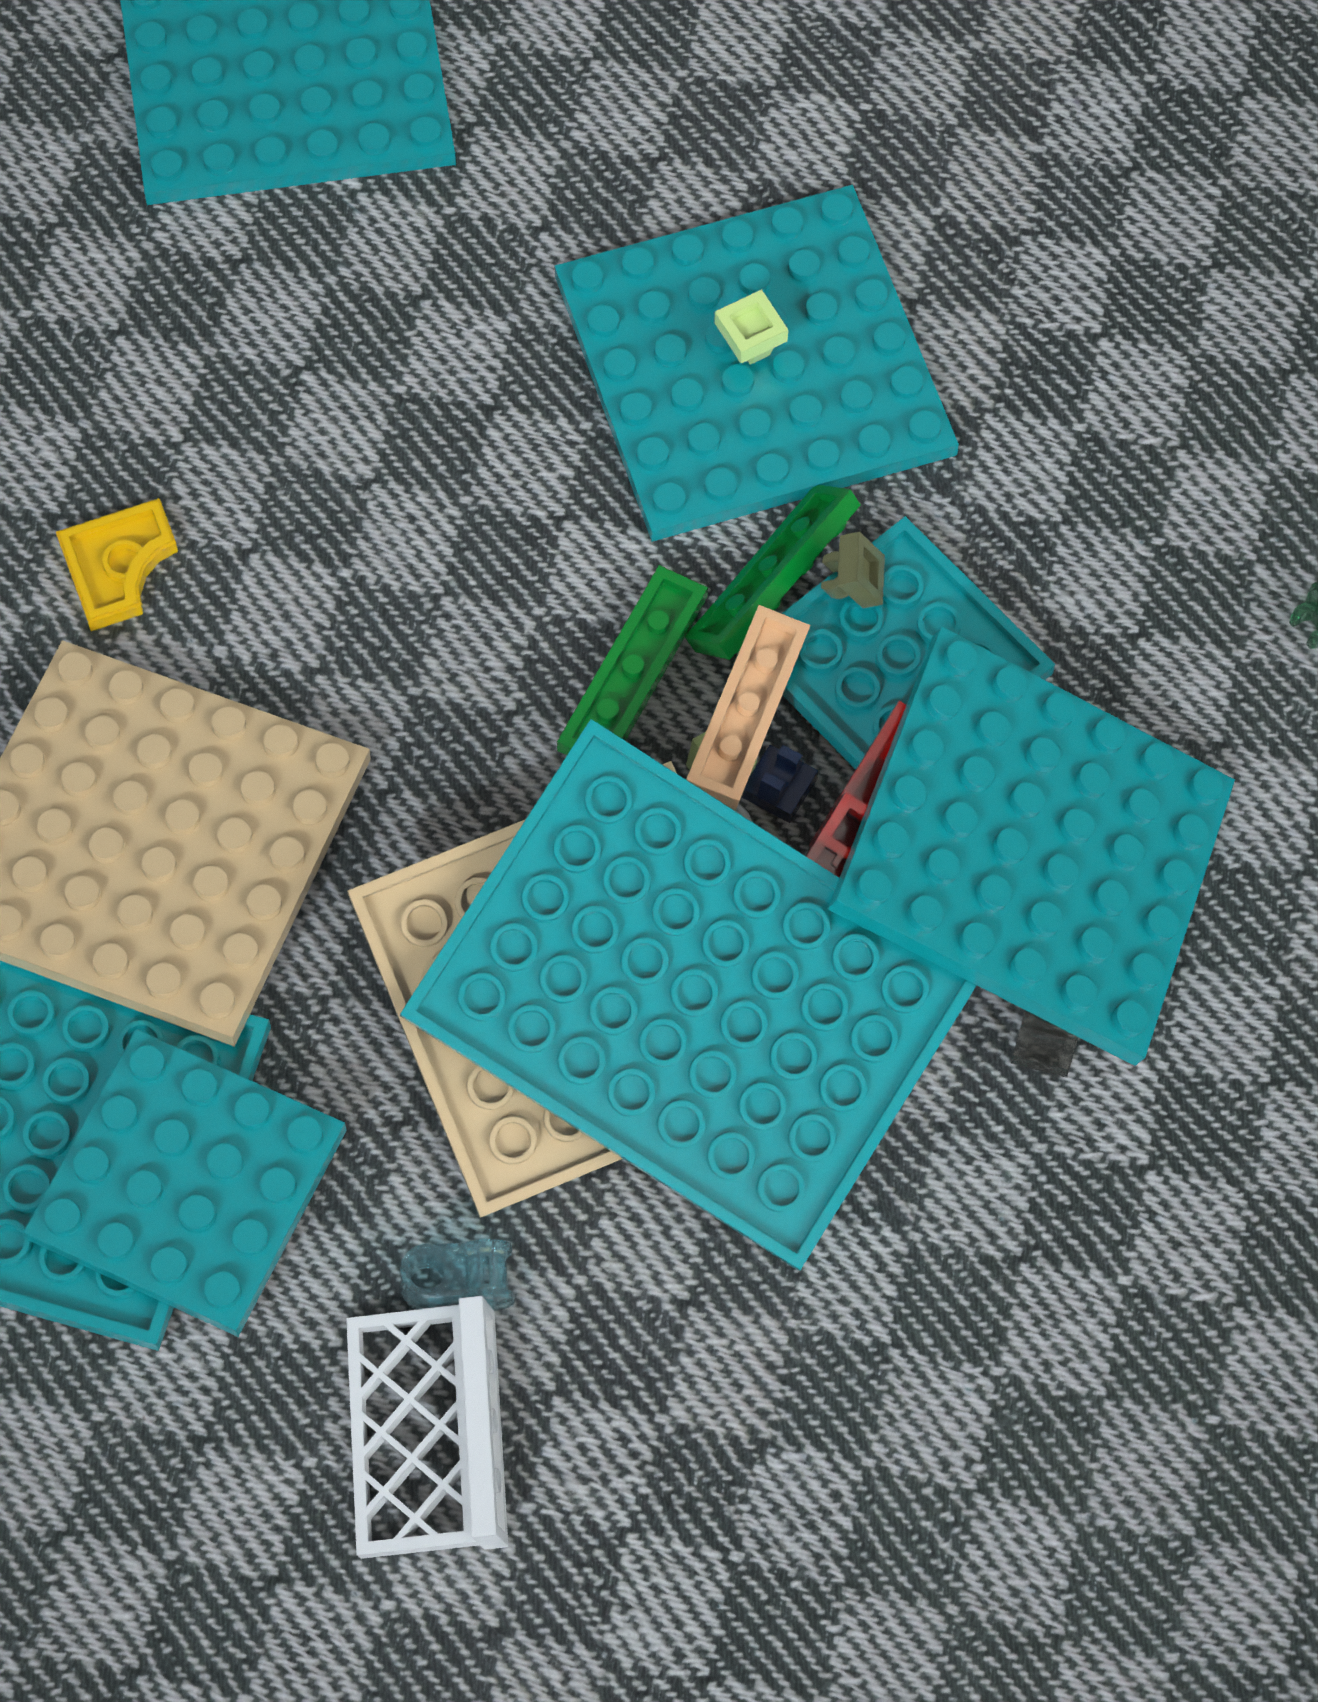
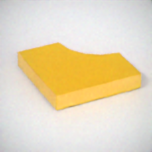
M160 498L56 531L58 542L91 631L142 615L141 593L147 576L160 561L178 552L177 544Z

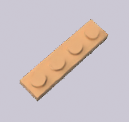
M761 605L756 610L686 778L687 781L734 811L737 809L811 626Z

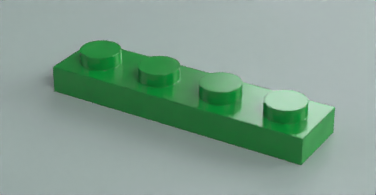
M817 485L811 488L687 633L685 639L696 653L730 660L734 654L740 651L758 606L761 605L775 611L779 607L783 596L800 576L812 568L816 557L834 537L844 530L849 518L860 507L861 504L851 489Z
M658 566L557 741L558 752L568 755L590 719L621 739L627 740L708 597V587L665 567Z

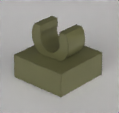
M861 532L841 535L839 552L834 551L823 556L822 561L832 572H838V577L834 580L821 582V589L834 599L850 596L862 608L883 605L885 555Z

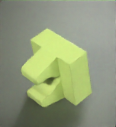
M762 289L715 311L714 323L740 363L748 361L749 364H753L770 356L773 348L788 341V328Z

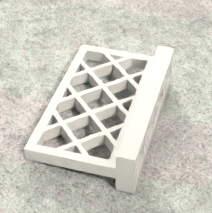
M483 1296L459 1298V1305L346 1318L357 1556L362 1559L479 1545L484 1550L508 1547L494 1310ZM452 1322L453 1343L437 1361L415 1344L430 1325ZM413 1327L407 1335L398 1330L399 1328ZM388 1330L401 1342L377 1368L364 1357L363 1333ZM411 1349L427 1362L431 1369L408 1394L391 1380L388 1375ZM453 1360L455 1363V1376L446 1370ZM364 1366L373 1373L366 1383ZM442 1375L456 1387V1402L439 1420L418 1401L439 1376ZM384 1382L404 1400L380 1427L366 1415V1400ZM415 1408L435 1426L411 1453L390 1434L411 1409ZM457 1418L458 1435L449 1428ZM367 1425L376 1432L369 1441L367 1438ZM445 1434L459 1445L460 1460L442 1480L421 1460L442 1435ZM386 1440L407 1459L383 1487L369 1475V1459ZM417 1467L438 1486L414 1513L398 1500L393 1493L414 1468ZM460 1477L462 1496L452 1488ZM370 1485L379 1491L371 1502ZM448 1493L462 1505L464 1531L438 1534L424 1520ZM387 1500L410 1518L393 1539L372 1541L371 1519ZM418 1527L429 1534L411 1537Z

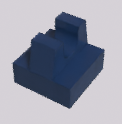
M769 745L749 776L741 797L790 823L816 783L818 770L804 763L803 756L784 745H782L780 750Z

